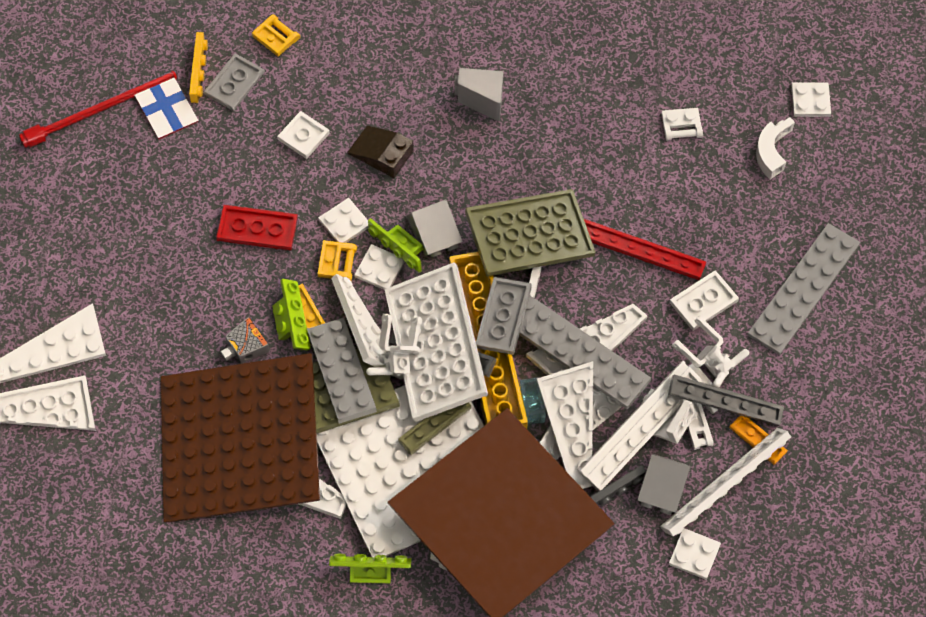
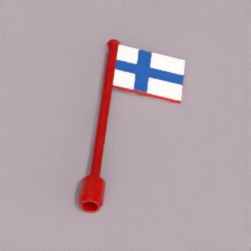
M170 71L166 75L46 127H40L37 124L23 130L19 134V138L24 148L34 147L45 142V137L48 134L133 97L136 98L158 140L198 122V119L176 82V73Z

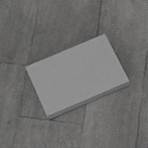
M235 53L203 93L234 111L262 77L265 70Z

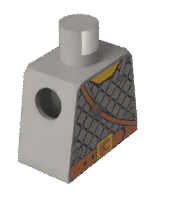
M249 317L226 335L228 347L220 351L225 361L236 356L241 364L270 352L269 344Z

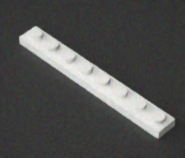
M776 428L660 526L662 530L671 536L681 533L687 524L695 521L698 515L704 510L709 509L718 498L725 496L731 487L739 484L742 478L756 470L762 461L769 459L774 451L783 447L786 441L791 438L788 431Z

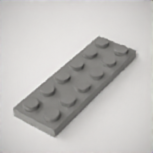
M344 318L308 328V335L339 424L377 412Z

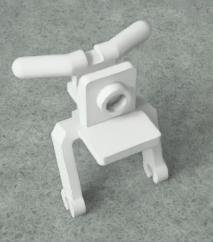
M382 315L379 347L388 353V359H384L385 367L368 368L366 370L368 375H392L393 373L394 376H403V374L410 373L409 353L420 351L419 347L416 346L419 327L422 323L421 317L412 316L407 346H389L392 315Z
M699 315L694 320L695 323L716 341V344L714 346H706L697 357L679 340H676L672 346L681 352L694 366L701 367L705 364L713 376L716 377L713 386L720 387L725 377L729 374L728 370H732L749 355V351L744 349L730 360L728 358L729 355L722 354L720 350L723 338Z

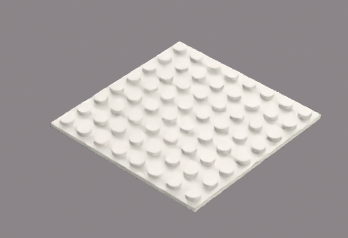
M405 385L395 389L400 407L317 434V443L371 557H375V555L389 556L421 541L387 502L484 427L472 401L469 402L471 404L469 411L412 455L398 442L402 435L420 422H415L412 418Z

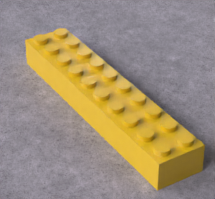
M473 252L450 256L449 264L455 262L458 267L476 341L492 286L493 275L486 276L479 253ZM477 348L479 353L497 359L490 378L484 376L488 395L479 398L485 425L508 408L527 429L528 421L512 355Z

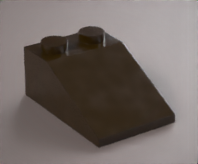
M366 126L347 154L395 178L414 152L413 140L397 132Z

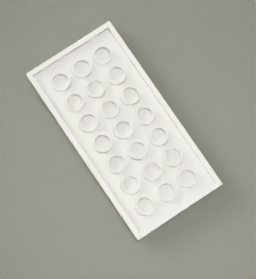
M451 263L385 289L397 346L408 345L412 316H418L422 319L416 346L419 347L420 351L409 353L410 373L403 374L413 420L417 422L487 396L488 391L456 263Z

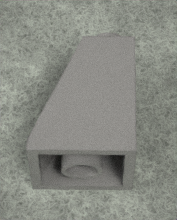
M459 68V75H455L454 93L455 96H458V102L496 121H500L504 71Z
M447 200L411 212L406 216L417 241L423 245L422 251L425 256L436 257L442 254L441 250L446 248L448 251L459 248V243L463 242Z
M652 454L638 497V501H641V506L650 509L656 506L661 508L660 512L669 515L672 512L676 513L691 466Z

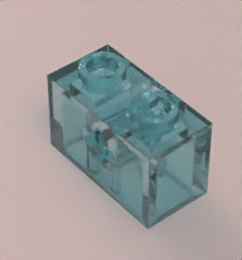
M537 378L519 380L528 425L545 422L546 410Z

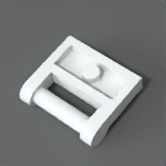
M698 108L665 110L661 112L666 141L672 140V138L703 137ZM695 127V129L671 131L673 128Z

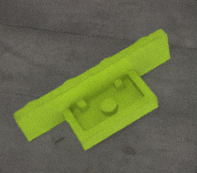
M371 218L368 220V231L372 237H377L384 247H389L396 257L402 258L406 262L408 267L414 268L418 273L422 271L421 261L416 256L423 250V245L399 225H396L387 232Z
M281 279L283 298L272 306L278 339L287 340L291 337L294 349L308 351L311 347L298 282Z
M335 554L330 556L329 566H349L350 582L391 583V568H411L412 558H407L404 555L387 558L386 555L366 557L364 554H356L354 557H349L345 554Z

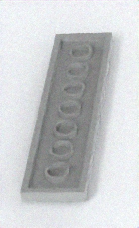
M828 223L747 335L776 354L781 355L856 251L860 242Z
M531 295L529 296L519 335L568 369L593 361V386L628 409L651 382V377Z

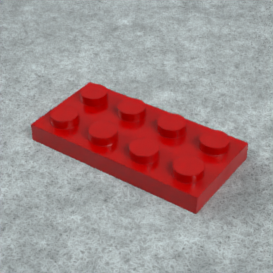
M223 205L216 238L217 241L292 251L298 214Z

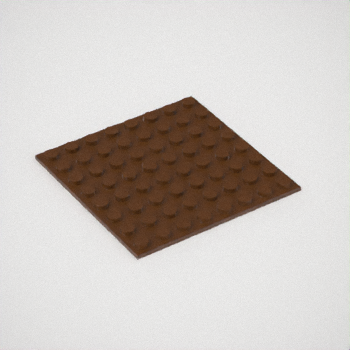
M312 353L161 376L164 523L320 501Z
M508 408L387 502L489 617H504L615 525L607 514Z

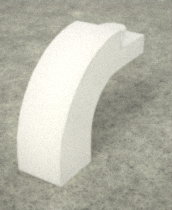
M790 117L785 121L781 120L776 126L770 122L762 130L756 150L757 162L762 172L770 180L781 173L786 165V161L778 154L774 144L793 130L795 122Z

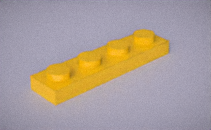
M196 32L189 92L191 103H198L199 97L203 95V87L200 86V83L204 81L202 66H206L204 51L208 50V40H205L204 32Z

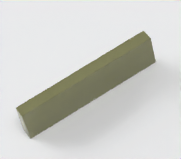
M468 402L423 419L402 435L398 442L410 455L414 454L469 411L471 404Z

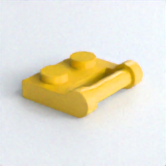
M273 14L252 32V37L279 57L286 49L300 39V34L290 30ZM274 25V26H275L276 28H278L281 32H283L286 36H288V38H285L284 36H282L279 32H277V31H276L275 29H273L271 26Z
M323 240L318 277L331 279L335 274H338L352 281L353 275L351 270L357 246L352 243ZM341 251L347 252L344 272L338 271Z

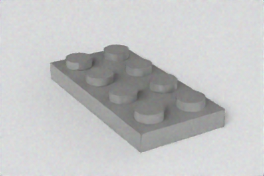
M497 277L493 278L476 339L478 349L514 355L532 289L531 283Z

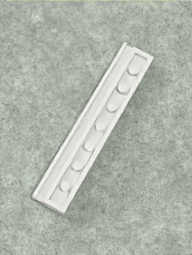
M681 361L579 470V473H582L585 479L598 492L614 478L684 402L685 399L668 395L672 376L675 374L703 382L684 361Z

